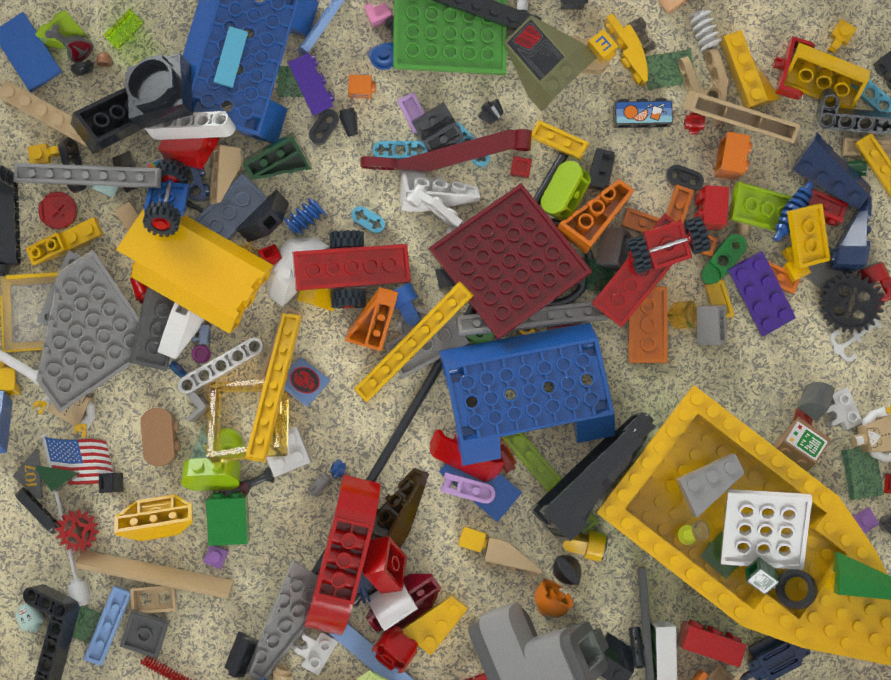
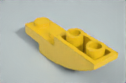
M612 13L606 17L604 27L610 35L613 34L616 38L615 42L621 50L624 49L620 56L621 64L625 69L631 71L633 81L643 87L648 81V69L640 40L630 24L623 28Z
M92 217L68 230L46 237L25 249L31 264L34 266L63 256L68 251L72 252L89 245L92 240L104 234L97 217Z

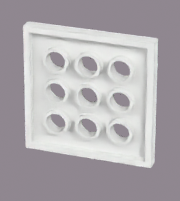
M728 489L721 564L749 566L760 557L774 568L803 570L812 495ZM744 507H750L753 509L748 514L741 512V510ZM770 508L773 510V513L764 515L762 511ZM786 510L794 511L792 516L787 517L783 515ZM742 525H748L751 527L746 532H743L739 529ZM764 526H768L771 528V530L768 533H762L760 531V529ZM784 528L792 529L789 534H782L781 530ZM740 543H747L749 545L746 549H739L737 547ZM762 544H766L769 546V548L765 551H761L758 549V547ZM781 546L790 547L787 552L779 551Z

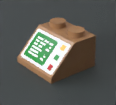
M797 417L775 441L774 447L808 472L817 463L831 439Z

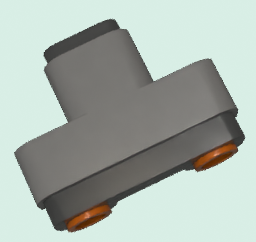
M517 601L489 610L480 619L470 623L468 627L469 636L488 680H597L607 670L608 665L604 651L609 646L601 628L593 630L588 621L538 636L530 616L521 608Z

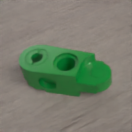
M733 234L722 241L713 253V256L701 270L700 278L704 284H716L728 272L727 269L731 268L745 253L747 243L743 236ZM733 242L738 243V249H733ZM718 257L725 259V266L719 265Z

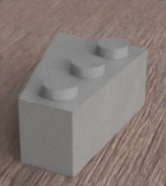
M729 454L676 478L692 516L698 517L744 474V471L736 454Z

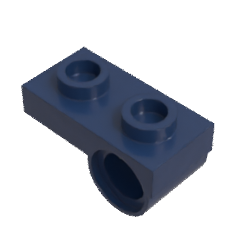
M190 167L194 182L189 183L188 196L195 202L209 200L210 188L203 179V176H206L204 167L202 170ZM200 188V194L192 196L193 189Z

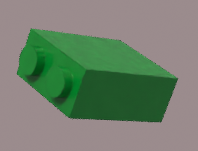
M241 491L231 492V495L215 492L208 496L206 499L208 546L248 544L250 541L248 494H242Z

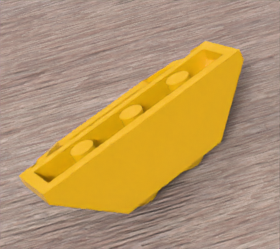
M175 494L136 500L121 513L115 515L114 534L137 541L179 535L193 523V505Z

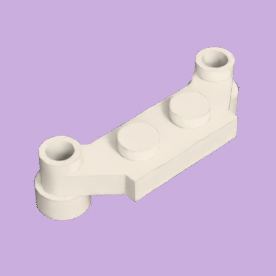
M416 185L412 193H409L405 198V201L414 208H418L423 203L448 224L449 228L445 235L465 223L457 216L458 213L444 205L445 202L438 197L433 198L426 194V189L420 185Z

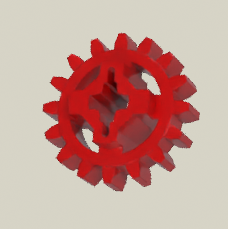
M78 509L76 514H74L73 510L68 512L69 516L66 514L62 515L63 521L58 520L56 522L60 527L54 529V531L59 532L55 539H61L59 546L65 544L66 551L72 547L73 552H77L78 548L82 552L85 550V546L88 548L92 546L90 541L97 540L94 534L99 533V531L94 530V527L98 523L92 522L95 518L94 516L87 517V511L81 514V509ZM79 518L84 520L87 524L81 523L79 521ZM68 522L69 527L66 531H64V527ZM80 528L81 532L77 534L73 533V530ZM89 531V535H88L87 539L85 540V537H84V536H85L86 532ZM67 538L73 539L76 544L71 543Z

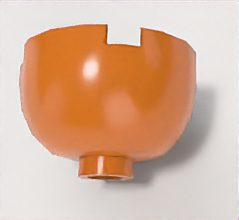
M549 579L543 580L539 584L534 594V601L538 612L542 616L559 618L571 609L574 601L569 593L565 595L559 590L563 587Z

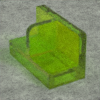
M129 8L103 36L119 50L129 39L135 40L133 35L145 23Z

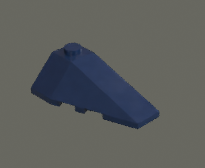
M869 196L860 209L855 210L835 248L830 253V269L851 274V271L854 273L867 266L870 251V241H867V236L871 232V226H867V222L871 218L872 197Z

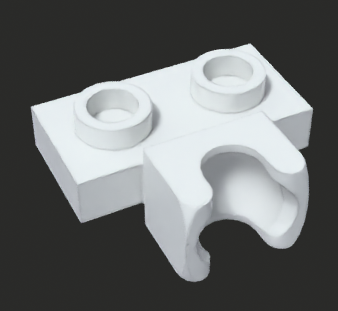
M848 387L834 392L831 400L832 404L827 411L831 418L825 423V426L832 427L841 423L844 430H849L861 424V415Z
M320 631L316 639L310 634L303 632L302 639L307 644L305 646L296 644L294 651L305 657L301 663L302 667L319 675L338 641L323 631Z

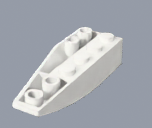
M174 303L157 352L177 359L206 320Z

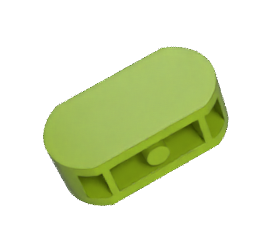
M567 161L559 165L541 199L542 208L555 219L560 221L566 220L576 211L591 183L590 174L574 161Z
M228 457L188 459L183 464L181 484L193 491L234 490L239 486L241 464Z

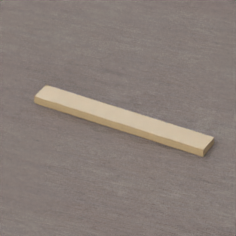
M87 550L81 552L76 562V568L226 599L229 598L234 580Z

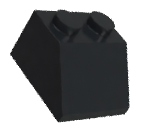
M607 632L604 637L609 647L604 651L608 666L601 677L606 680H629L635 669L633 668L632 652L629 650V645Z

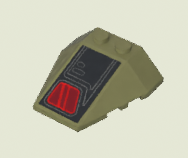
M532 15L504 42L528 97L541 111L571 81L597 59L584 43Z

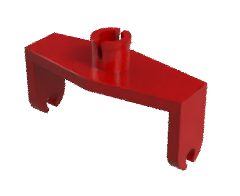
M792 36L788 42L784 59L776 56L772 68L780 70L775 94L799 100L803 96L802 91L784 86L793 50L797 48L799 43L815 48V44L811 41Z

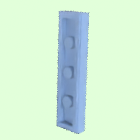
M331 0L299 46V53L304 55L311 50L344 0Z
M113 585L83 660L102 666L131 597L130 590Z

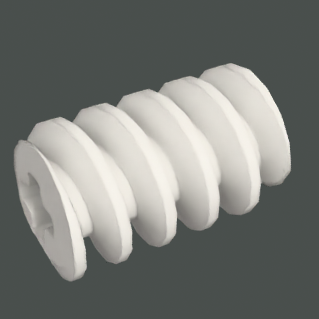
M701 10L688 16L689 19H692L690 25L694 26L693 32L697 33L695 39L700 40L698 46L702 47L700 49L701 53L717 48L718 43L722 41V38L716 39L720 32H713L717 24H710L715 18H708L712 10Z

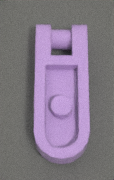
M446 472L444 474L445 482L444 486L441 485V492L481 503H490L495 498V490L489 484ZM453 481L458 482L457 489L451 488Z

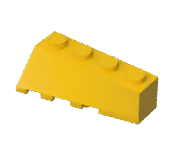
M742 30L723 36L720 46L743 107L755 109L781 100L780 96L775 94V89L751 56Z

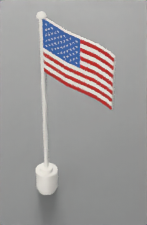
M46 434L40 436V439L43 440L48 467L80 472L79 476L68 484H99V474L114 473L106 441L98 439L62 440L46 438L48 437ZM57 491L54 493L58 506L60 520L63 521V510L61 506L59 493ZM70 548L68 555L74 580H70L71 584L67 585L69 596L75 599L79 606L90 604L89 599L91 598L87 580L83 581L82 577L78 578Z

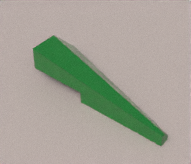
M835 552L833 567L835 572L834 593L891 600V576L846 555Z

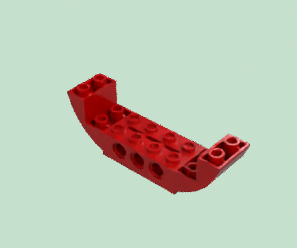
M343 474L338 492L339 497L310 607H308L303 627L342 636L354 605L369 547L381 483Z

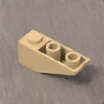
M489 537L484 561L488 562L487 565L499 567L500 564L507 566V570L518 572V569L526 570V574L537 576V573L542 574L541 568L509 541Z

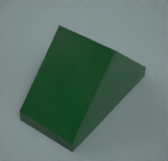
M36 465V471L51 492H57L77 478L80 473Z

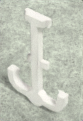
M873 319L876 323L875 326L878 329L882 328L880 322L877 319ZM869 325V330H871L875 326ZM864 329L858 334L854 331V337L842 345L837 344L834 339L836 335H840V332L838 330L834 331L830 335V342L834 346V353L840 355L845 361H853L857 356L853 353L848 358L844 354V348L855 340L858 343L862 341L860 337L868 331Z

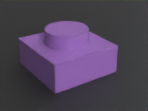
M870 507L853 515V518L864 533L880 525Z
M209 546L203 563L222 569L229 550L219 546Z

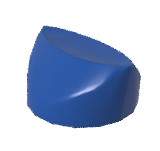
M393 43L379 44L368 51L367 56L374 67L381 70L393 67Z

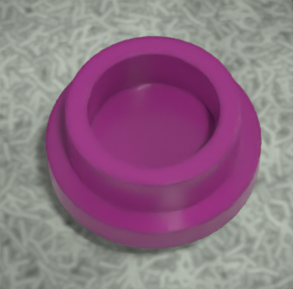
M199 344L192 349L191 356L195 362L202 364L210 359L211 351L206 345Z

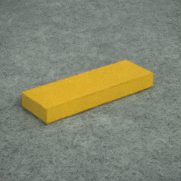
M538 120L532 131L533 140L580 161L589 146V142Z

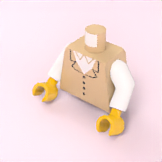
M88 395L61 413L58 412L48 396H45L41 401L34 402L32 408L34 410L36 407H41L42 409L38 411V415H42L45 407H48L47 411L75 426V435L78 431H82V438L86 437V429L91 426L96 418L94 398Z
M891 404L888 408L884 406L870 411L862 420V424L857 426L858 435L851 437V443L854 447L861 446L863 453L869 452L871 457L880 461H891V414L889 415L891 413Z

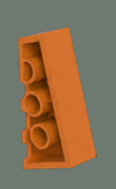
M618 179L597 197L587 202L581 209L575 211L570 217L559 223L557 228L570 243L587 254L625 206L635 190Z

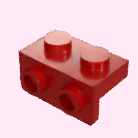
M812 189L813 196L808 206L823 204L825 223L834 227L842 224L848 204Z

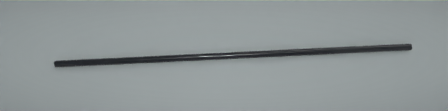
M560 152L533 197L539 205L557 168L567 160L569 155ZM469 305L464 315L475 314L476 311ZM438 359L433 365L366 480L376 482L442 371L441 359ZM324 551L322 552L321 556L319 557L318 561L316 562L315 566L311 571L317 576L319 574Z

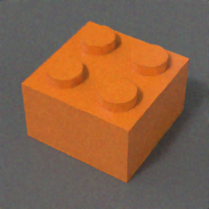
M727 132L720 139L714 177L737 180L748 171L749 161L747 160V155L752 149L751 135Z

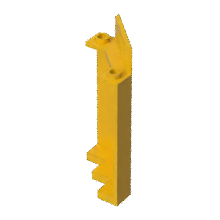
M143 208L116 248L118 252L134 260L131 266L133 269L131 277L230 334L239 326L244 311L253 304L258 289L268 281L273 265L186 215L181 217L178 231L174 235L170 234L169 237H166L163 234V237H159V234H156L155 236L153 231L149 233L147 228H144Z

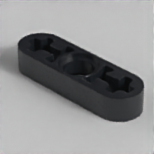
M71 138L60 141L58 150L62 165H69L70 161L75 165H82L76 141ZM67 185L68 189L73 193H79L87 187L86 185Z
M22 487L15 494L16 498L48 532L55 534L56 531L54 529L60 527L56 523L57 520L46 508H42L43 505L29 490Z

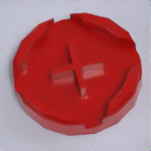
M64 192L47 194L43 201L41 200L38 209L41 221L46 226L57 230L68 228L73 224L78 211L76 202Z

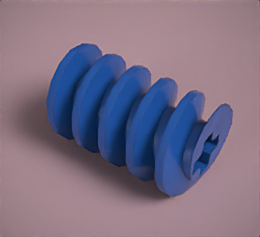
M308 198L309 205L302 203L303 210L296 208L297 215L290 213L291 220L286 217L284 218L285 224L296 237V232L303 235L302 228L309 230L308 223L315 225L314 218L321 220L320 213L325 216L327 215L316 200Z

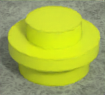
M684 525L678 530L677 536L681 543L691 545L696 542L698 533L693 526Z

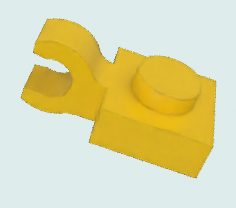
M840 19L830 34V37L834 40L828 51L834 54L841 44L846 46L857 28Z
M45 143L27 147L29 162L32 164H50V158L60 156L58 146L49 147Z
M792 245L782 251V255L787 261L784 268L792 282L811 273L808 267L795 268Z

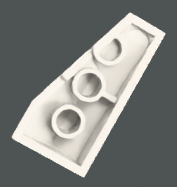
M401 170L400 204L403 211L423 212L430 210L423 203L418 208H414L405 201L407 195L412 193L416 185L425 188L426 194L433 198L438 197L442 199L446 207L480 201L479 190L476 186L458 181L450 184L444 181L443 177L437 176L435 180L425 177L426 173L421 171Z

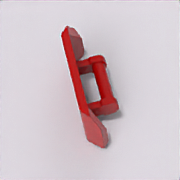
M438 429L430 441V453L434 458L484 482H489L498 476L505 463L501 458L462 466L456 434L451 439L445 436L441 429Z

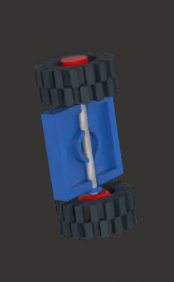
M167 159V162L161 160V163H157L155 168L162 169L161 188H148L144 205V228H147L149 233L153 231L155 236L159 234V237H163V234L169 237L170 234L174 235L178 231L180 219L184 217L190 172L187 170V166H183L182 162L178 164L175 159L174 162H171V159Z

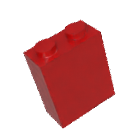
M220 138L162 140L157 149L166 160L171 159L174 162L175 159L177 163L182 162L183 165L202 170Z

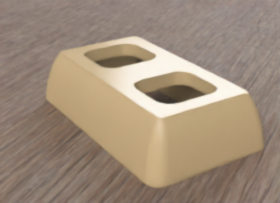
M152 586L132 588L130 590L131 608L147 614L176 610L175 588ZM169 591L171 602L169 604H160L159 592ZM141 593H150L151 605H140Z

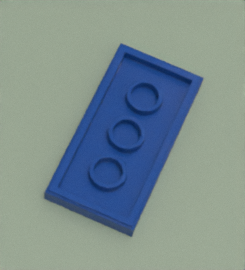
M22 12L0 26V47L27 89L32 93L63 73L46 45L35 35L37 31L26 14Z
M446 463L439 470V473L443 476L446 472L491 485L495 490L493 501L490 503L473 502L496 522L500 520L522 494L519 489L500 473L493 480L484 482ZM452 482L454 486H458V482Z

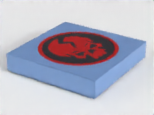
M300 357L289 369L284 390L308 407L329 384L330 379Z

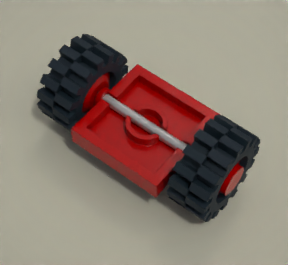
M700 216L686 220L684 223H682V220H678L644 231L645 240L642 235L626 240L628 255L636 274L652 269V265L654 270L690 259L692 258L691 251L696 255L711 249L708 232Z

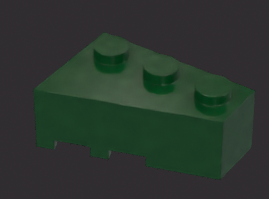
M293 132L247 156L242 162L252 180L312 169L310 160Z

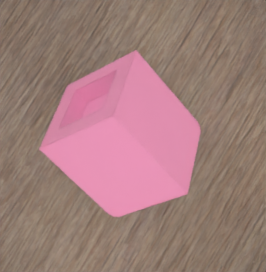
M372 3L364 6L372 28L385 24L393 17L386 3L375 7L372 6Z

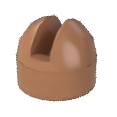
M100 52L96 58V65L111 67V56L107 52Z

